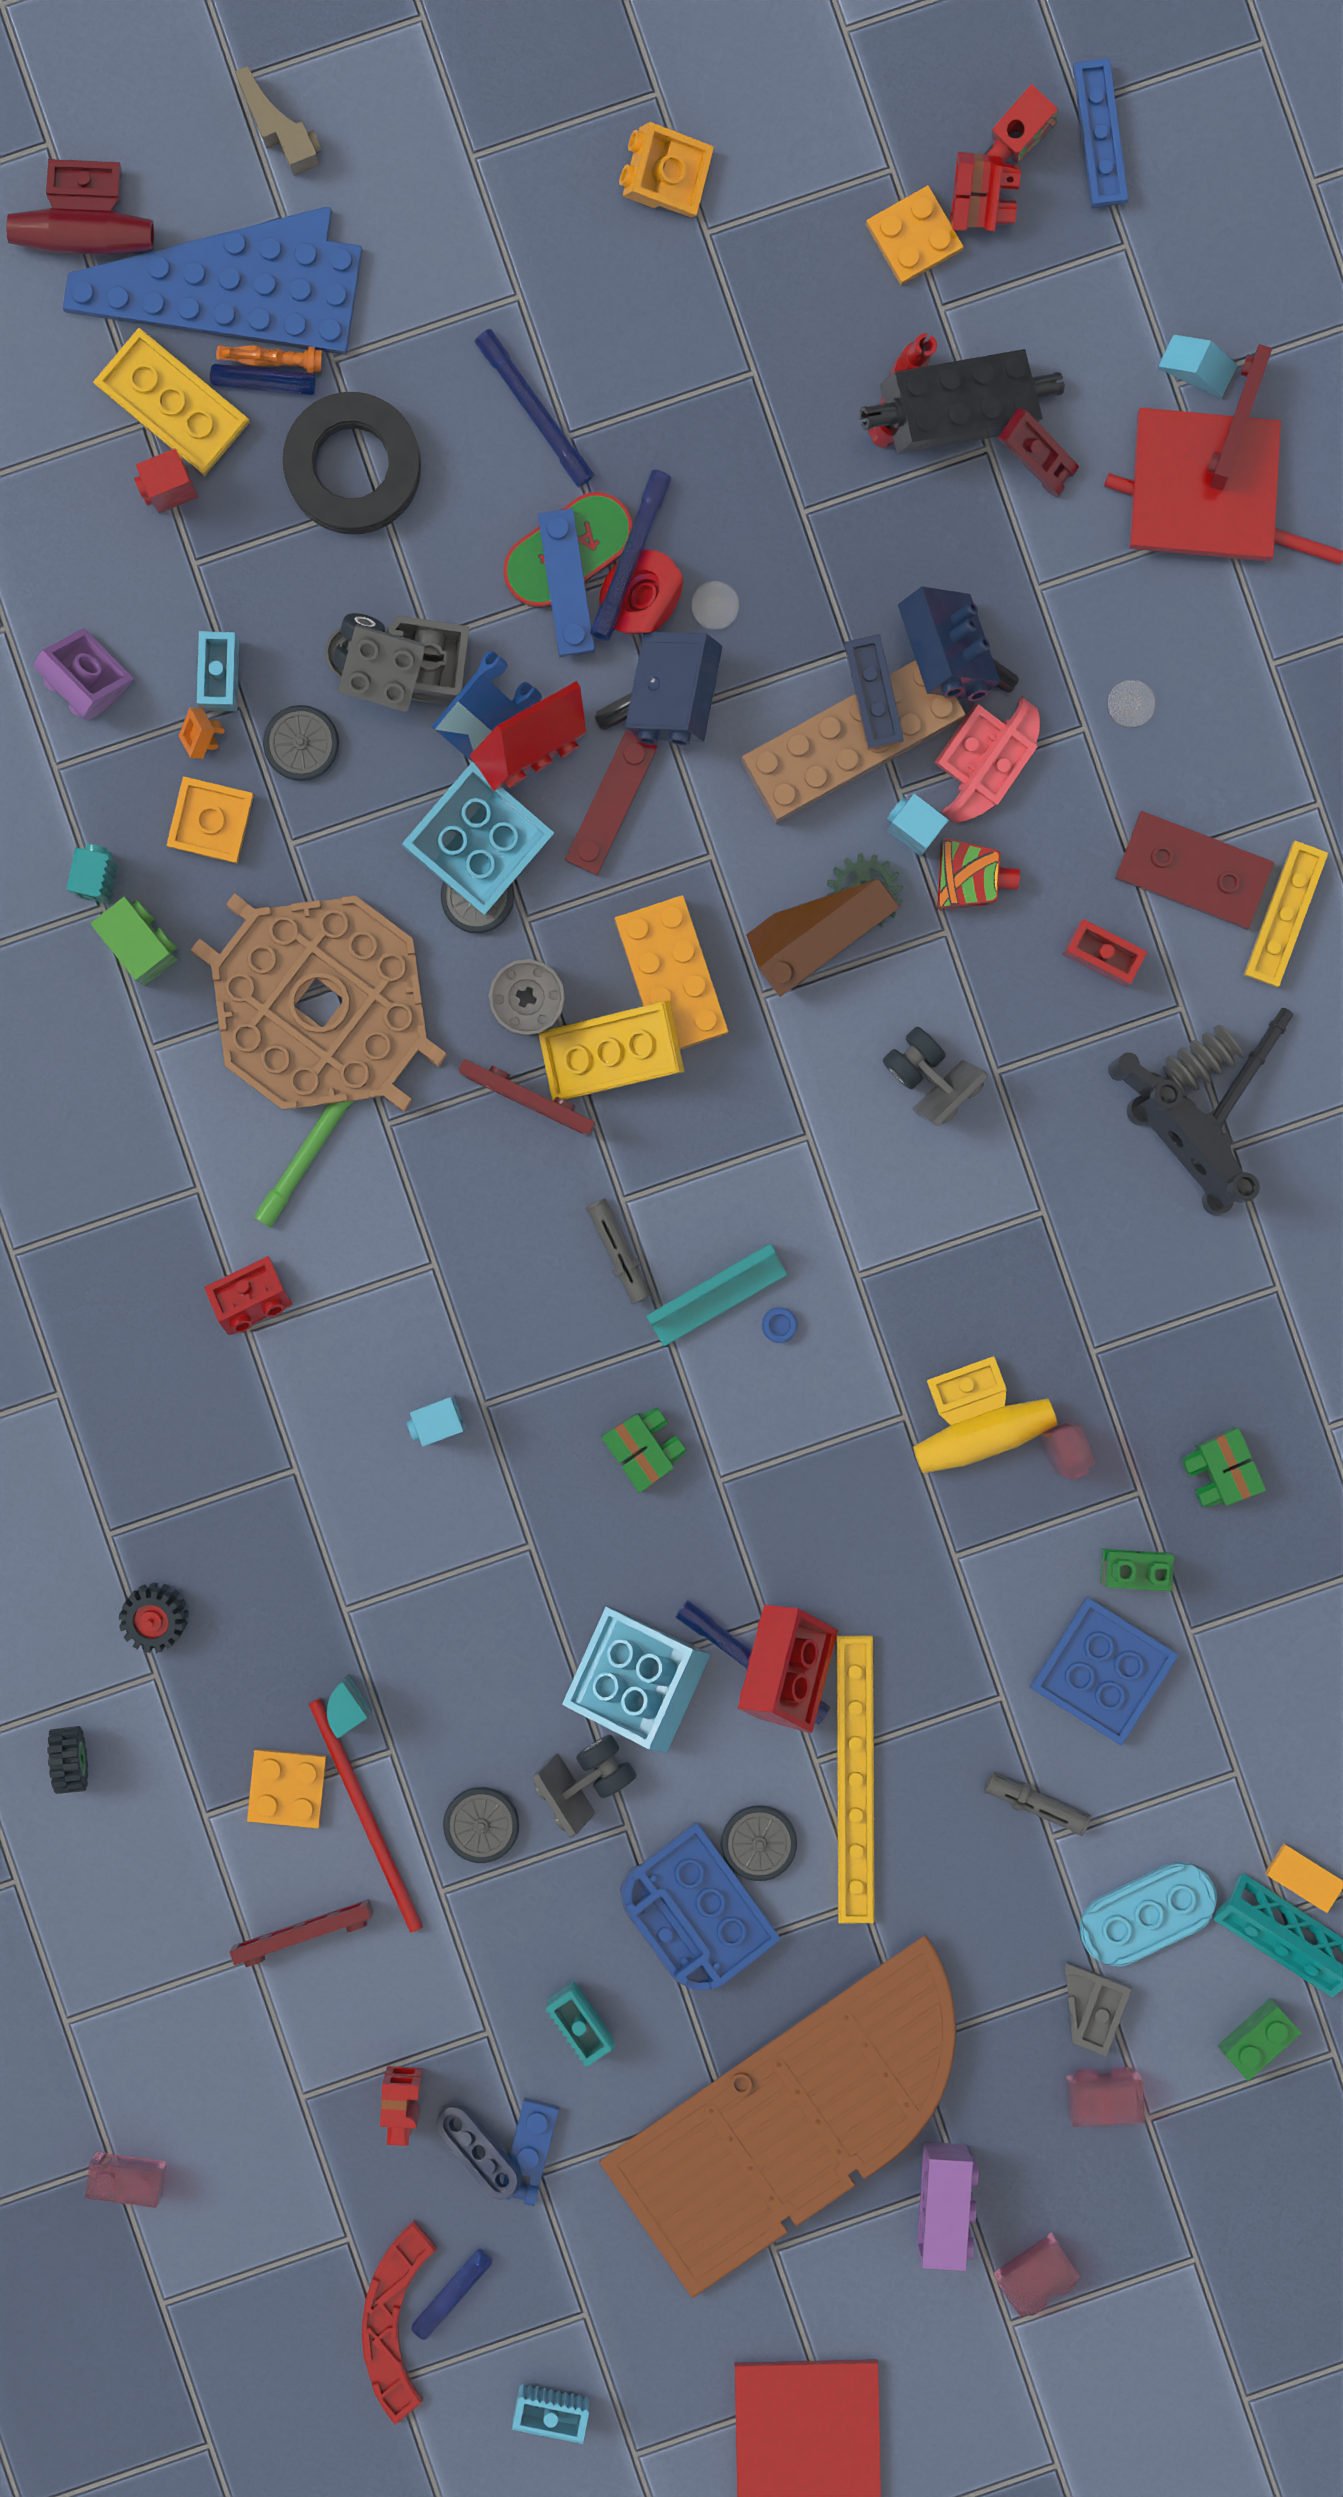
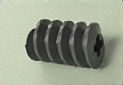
M1222 1025L1214 1027L1215 1037L1208 1032L1202 1034L1203 1044L1193 1040L1190 1042V1051L1184 1047L1178 1049V1059L1172 1055L1165 1058L1167 1068L1163 1066V1070L1168 1080L1179 1084L1184 1096L1187 1097L1186 1085L1197 1091L1199 1090L1197 1081L1199 1077L1209 1084L1212 1082L1210 1070L1215 1071L1221 1076L1224 1074L1221 1065L1223 1062L1234 1068L1236 1065L1233 1056L1237 1054L1240 1058H1244L1238 1044Z

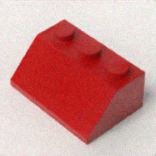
M575 681L500 723L469 755L493 791L506 784L509 789L513 788L527 777L525 773L533 769L535 773H539L553 763L552 758L559 754L561 758H565L579 748L577 741L586 733L580 685Z
M764 1605L758 1622L753 1650L749 1657L744 1685L740 1692L738 1709L764 1721L812 1733L838 1630L799 1608Z

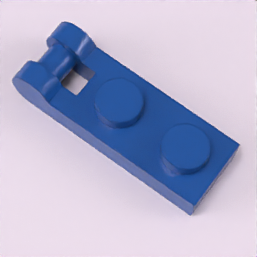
M524 2097L509 2158L519 2169L520 2174L530 2176L528 2186L521 2184L517 2193L511 2197L522 2199L524 2204L534 2206L559 2106ZM505 2174L503 2185L507 2186L509 2183V2178Z

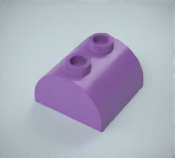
M85 628L43 649L34 663V669L44 678L46 687L53 692H58L69 703L70 711L75 716L86 721L95 718L105 711L123 694L134 680Z

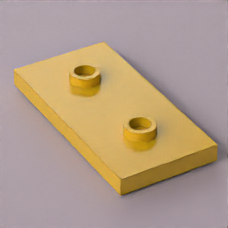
M140 328L135 331L93 381L97 388L169 448H176L180 457L204 477L250 423V420Z
M663 1001L538 1033L553 1102L556 1097L567 1100L685 1072L670 1001Z

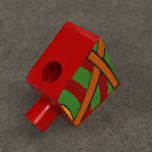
M1031 84L993 127L992 140L994 143L984 154L1000 156L1002 163H1005L1010 157L1016 163H1019L1056 125L1058 108ZM1020 132L1022 136L1015 139L1011 138L1009 134Z
M944 838L942 840L937 910L994 905L997 902L998 889L1018 890L1020 869L1000 867V851L953 839Z

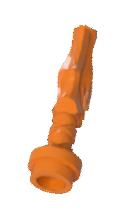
M220 345L217 346L216 357L217 360H233L247 366L256 367L299 366L304 367L307 370V374H313L314 372H321L322 350H315V347L308 346V350H305V352L297 353L294 351L285 352L280 349H266L254 345L242 347Z

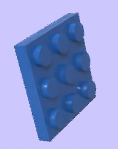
M1086 1596L1029 1687L1122 1746L1179 1655Z

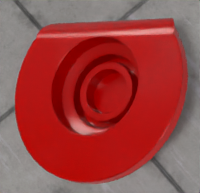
M642 550L626 556L610 570L602 584L599 605L603 618L613 629L624 634L656 631L669 619L677 606L683 588L682 574L676 564L667 555L659 551Z

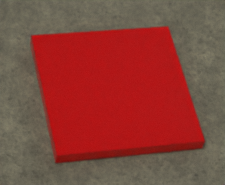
M1140 407L1137 412L1129 549L1271 562L1274 554L1281 420L1248 418L1229 477L1222 491L1210 487L1213 474L1207 472L1214 451L1219 453L1222 451L1233 416Z
M877 2359L734 2363L737 2497H881Z

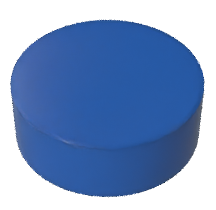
M776 1307L764 1315L761 1326L764 1335L770 1341L784 1343L794 1337L798 1323L795 1315L790 1310Z

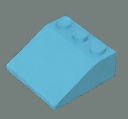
M471 762L401 846L485 915L554 832L502 787L493 791L476 764Z
M605 1607L562 1705L647 1749L667 1753L711 1654L612 1608Z

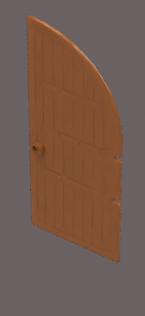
M925 1934L599 2160V2163L691 2298L696 2297L787 2234L788 2231L781 2221L788 2216L798 2226L855 2187L856 2184L849 2175L857 2169L865 2180L896 2158L913 2142L932 2117L942 2098L951 2073L956 2042V2019L952 1992L946 1972L927 1935Z

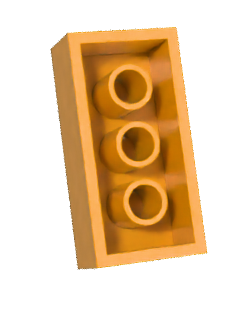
M681 895L615 917V924L642 1005L647 1006L670 1001L680 1050L727 1035L728 1029L684 896Z

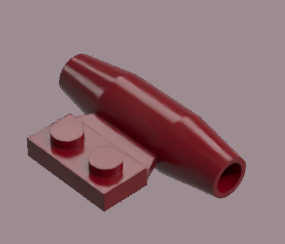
M48 159L46 195L52 208L8 214L6 232L9 244L46 252L114 255L152 250L154 247V222L151 219L113 211L118 202H120L122 173L120 162Z

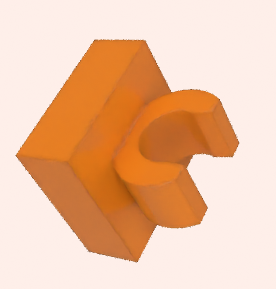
M190 707L178 736L190 758L203 759L207 749H218L219 744L213 734H224L225 730L219 720H209L203 708Z

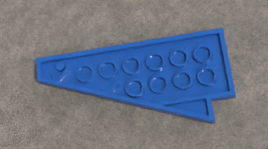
M322 207L70 272L67 275L63 310L73 314L308 349V346L315 347V350L347 355L363 249L360 245L328 241L332 209L331 207Z

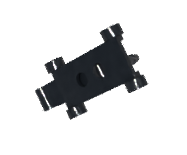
M1281 1008L1275 1019L1269 1023V1028L1254 1051H1251L1248 1055V1060L1224 1097L1209 1114L1203 1113L1191 1099L1184 1096L1181 1087L1175 1081L1165 1080L1159 1074L1150 1073L1142 1067L1139 1058L1133 1053H1124L1111 1062L1108 1067V1072L1112 1079L1116 1081L1123 1080L1140 1094V1096L1131 1100L1127 1106V1116L1130 1121L1139 1126L1149 1124L1205 1191L1202 1204L1205 1211L1211 1215H1222L1232 1208L1234 1202L1246 1203L1254 1199L1259 1193L1260 1185L1258 1179L1253 1174L1242 1171L1232 1154L1231 1136L1227 1132L1223 1133L1222 1127L1259 1067L1264 1065L1265 1058L1280 1035L1286 1031V1026L1293 1017V1013L1286 1008Z

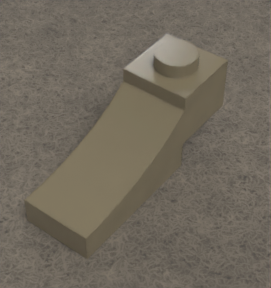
M248 66L235 71L238 83L266 149L280 143L293 176L318 166L319 161L316 153L322 151L314 130L307 132L303 121L294 123L283 115L262 92Z

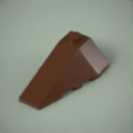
M878 878L774 913L746 936L759 970L779 997H781L814 974L901 906L881 879Z

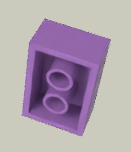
M924 2142L917 2252L924 2269L966 2271L967 2259L973 2260L974 2238L971 2237L969 2223H975L976 2201H973L971 2187L978 2186L979 2168L978 2165H975V2156L970 2155L966 2144Z

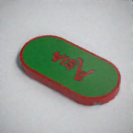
M592 492L579 496L561 509L573 508L584 584L620 558L627 550L632 536V521L627 508L614 496L602 492ZM538 526L509 550L503 570L506 586L512 596L522 604L541 608L550 607L551 599L540 527Z

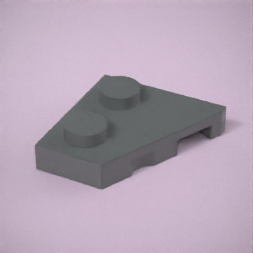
M1067 1962L1065 1975L1073 2044L1107 2057L1132 1987Z

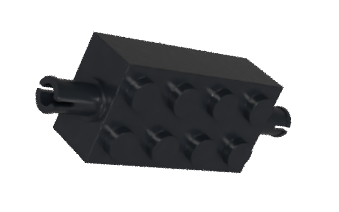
M1021 349L894 372L880 385L884 404L861 407L859 418L860 420L867 419L866 422L861 423L864 430L890 425L897 455L997 437L1018 408L1028 411L1039 422L1043 417L1038 398L1062 395L1065 384L1064 382L1056 383V380L1063 379L1060 372L1032 377L1026 350Z

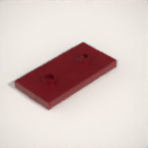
M1141 811L1114 879L1248 930L1274 862Z
M463 1059L459 1073L463 1077L587 1137L591 1136L596 1125L595 1122L573 1112L575 1105L559 1097H556L553 1102L509 1081L511 1074L491 1065L488 1071L466 1059Z

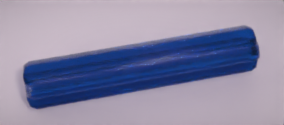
M213 364L210 369V382L218 386L308 395L314 394L316 389V377L312 373Z
M477 2249L415 2320L411 2330L420 2339L426 2340L492 2265L493 2259L486 2251Z

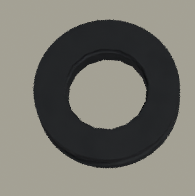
M340 392L315 401L296 418L284 444L283 471L295 502L312 521L337 533L365 534L389 525L408 508L419 485L421 459L415 435L409 423L396 408L383 399L367 393ZM357 428L372 433L383 443L388 453L389 466L385 479L375 491L359 498H344L331 493L321 484L317 476L316 459L320 447L329 436L344 429Z

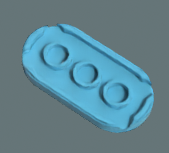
M1186 1862L1166 1864L1093 1900L1081 1917V1940L1089 1954L1098 1961L1112 1966L1129 1965L1204 1928L1212 1918L1214 1908L1216 1907V1889L1209 1876L1199 1867Z

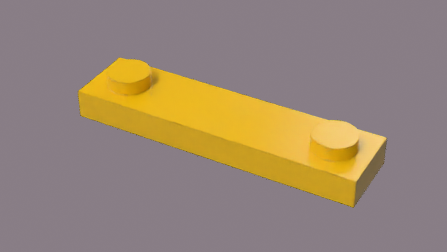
M1296 840L1292 842L1243 976L1275 988L1280 986L1328 852Z

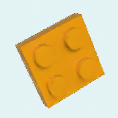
M929 185L866 220L867 228L900 286L963 250L961 241L955 231L952 230L949 220Z
M183 776L166 846L238 864L254 794Z
M255 1748L247 1822L319 1828L327 1755Z

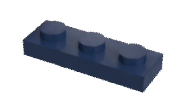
M880 634L844 642L867 750L902 743L904 738Z

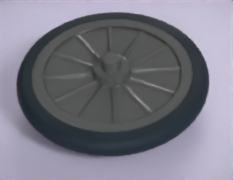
M295 705L278 712L268 723L263 737L264 753L271 767L280 775L297 781L311 780L325 773L333 764L339 748L338 733L331 719L319 709L306 705Z
M444 882L441 888V904L445 915L453 925L469 933H485L497 928L507 919L514 904L515 893L513 883L509 885L485 915Z
M486 1787L471 1788L460 1793L449 1804L443 1821L444 1835L450 1848L461 1858L474 1863L492 1862L503 1857L513 1847L519 1832L518 1814L512 1802L501 1792Z
M763 1805L750 1806L737 1812L726 1824L721 1839L722 1853L729 1867L739 1876L752 1881L771 1880L781 1875L791 1865L797 1850L796 1832L790 1820L777 1809Z

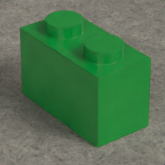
M1269 1998L1217 2046L1244 2078L1250 2081L1302 2033Z

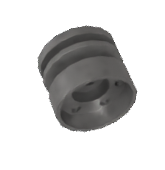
M531 959L513 961L501 968L492 980L488 995L491 1012L498 1023L511 1032L523 1035L540 1033L552 1026L560 1016L565 1000L563 984L556 972L543 962ZM527 987L533 989L532 996L536 998V1002L534 1005L528 1003L525 1008L519 1005L520 999L516 997V993L518 990L525 991Z

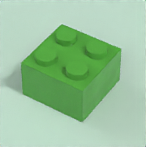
M123 897L90 924L134 980L146 986L178 961V958L173 953L177 946L160 928L156 931L150 924L155 919L142 903L140 904L138 900L132 903L126 897Z

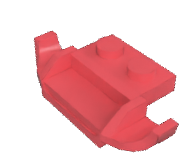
M1021 696L1017 701L1018 707L1010 719H1005L1003 723L979 704H974L935 760L934 764L961 783L957 789L960 793L956 799L941 812L952 822L960 823L967 821L998 805L1038 747L1036 743L1040 731L1039 711L1037 707Z

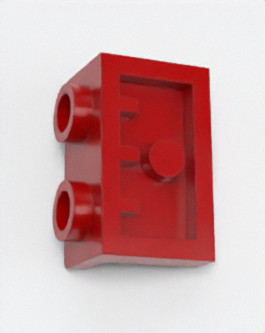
M269 1256L204 1287L216 1318L228 1335L245 1332L253 1324L267 1317L278 1316L285 1308L293 1304L289 1295L284 1290Z

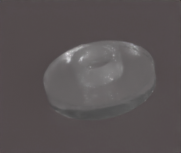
M719 581L705 583L697 589L693 596V616L701 626L707 629H724L732 624L738 615V596L732 587L726 583Z
M1126 680L1117 684L1110 692L1107 700V709L1110 717L1118 725L1125 728H1137L1144 725L1152 717L1155 710V697L1152 690L1145 683L1138 680Z

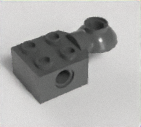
M400 615L391 623L386 633L420 642L426 646L411 700L449 706L461 692L470 626ZM339 628L329 637L325 653L326 661L331 671L341 679L343 671L334 665L333 656L336 646L339 644L340 647L342 645L347 646L349 640L342 636L341 628Z

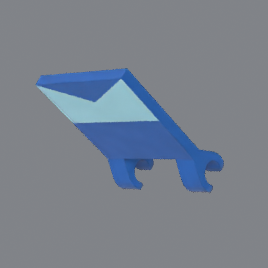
M488 651L483 656L476 674L432 725V728L472 762L473 760L469 755L497 725L538 703L542 698L541 693L528 682H522L519 685L513 701L494 686L490 681L503 674L508 667L507 662L494 651Z

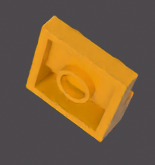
M648 122L641 126L639 130H634L630 137L628 150L633 152L630 165L626 164L620 175L619 184L624 186L622 197L651 208L661 206L690 218L697 216L714 146Z

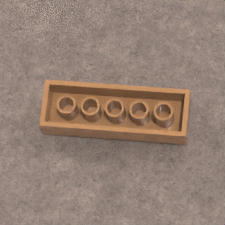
M915 660L889 675L904 738L902 743L867 750L856 696L853 694L742 756L741 763L776 825L961 722L966 714L957 698H945L942 695L927 694Z

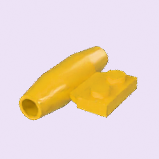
M993 1356L926 1381L938 1414L950 1426L913 1446V1450L922 1474L962 1467L1017 1448L1057 1426L1058 1423L1048 1398L1005 1406L1007 1389L996 1359Z

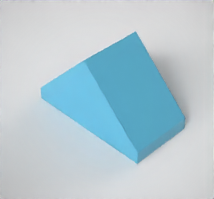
M1173 335L1159 363L1158 369L1222 399L1238 365L1210 340Z

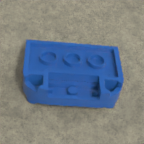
M698 1823L692 1824L639 1866H634L621 1885V1899L626 1914L670 1975L678 1983L688 1988L713 1990L722 1986L781 1940Z

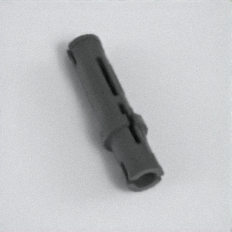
M604 1198L586 1207L601 1241L613 1262L615 1269L612 1271L615 1277H620L630 1297L631 1304L633 1305L651 1296L652 1293L638 1267L641 1263L638 1258L634 1259L622 1231L609 1208L607 1199Z
M992 1771L984 1787V1793L1012 1804L1013 1809L1017 1811L1023 1809L1080 1836H1083L1088 1828L1091 1819L1090 1814L1076 1810L1030 1789V1785L1025 1782L1019 1784Z

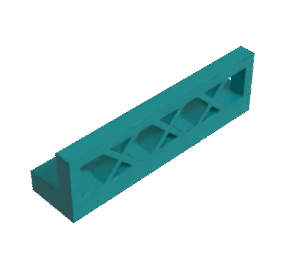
M772 1245L764 1246L646 1315L662 1345L666 1346L786 1276L787 1273L777 1258Z
M1242 1873L1237 1878L1230 1898L1217 1909L1213 1920L1333 1998L1342 1991L1343 1965L1336 1961L1331 1949L1337 1948L1343 1952V1938ZM1244 1888L1255 1895L1258 1902L1257 1906H1252L1241 1899ZM1277 1909L1282 1912L1289 1925L1283 1926L1278 1923L1271 1910ZM1307 1929L1314 1933L1318 1945H1312L1307 1942L1302 1930Z

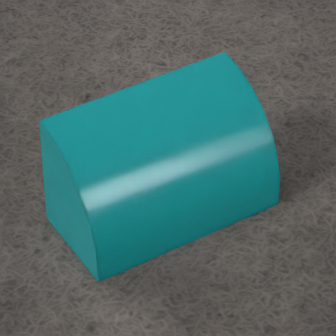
M349 1675L345 1676L335 1688L327 1705L328 1723L337 1739L367 1719L373 1710Z

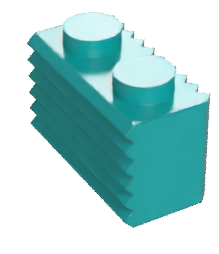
M86 844L85 849L75 848L66 890L77 898L104 904L111 903L110 897L114 895L111 890L115 888L113 883L117 881L114 876L118 874L116 869L120 867L112 859L113 853L107 851L105 847L93 844Z
M574 1981L547 1999L546 2012L550 2013V2018L554 2019V2024L558 2025V2030L563 2031L562 2036L567 2037L566 2042L571 2043L570 2048L575 2049V2054L579 2055V2060L583 2061V2066H590L614 2048L615 2039Z

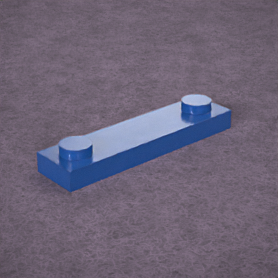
M1110 58L1075 62L1073 74L1091 208L1127 204L1128 192Z
M573 508L538 513L559 658L594 653L595 649Z

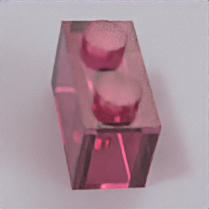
M1069 1421L1039 1435L1054 1474L1074 1480L1089 1474L1088 1467L1096 1464L1080 1423Z
M1113 2068L1109 2074H1097L1096 2070L1082 2069L1075 2071V2075L1066 2076L1068 2116L1073 2127L1145 2123L1143 2080L1138 2072H1133L1132 2068Z
M96 2152L89 2164L85 2199L157 2208L163 2196L167 2162Z
M1052 2232L993 2273L997 2284L1021 2318L1027 2314L1033 2316L1046 2307L1047 2300L1057 2293L1059 2295L1066 2294L1077 2284L1076 2280L1080 2278L1076 2266Z

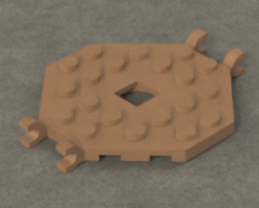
M234 893L226 903V906L237 916L245 920L243 925L220 954L201 939L191 949L194 955L210 965L212 969L225 1067L282 1110L385 1097L394 1106L405 1112L413 1101L393 1084L419 1051L437 1067L447 1057V1053L429 1041L426 1036L413 938L356 895L332 900H316L294 903L287 906L254 909ZM316 979L344 999L323 1027L295 1007Z

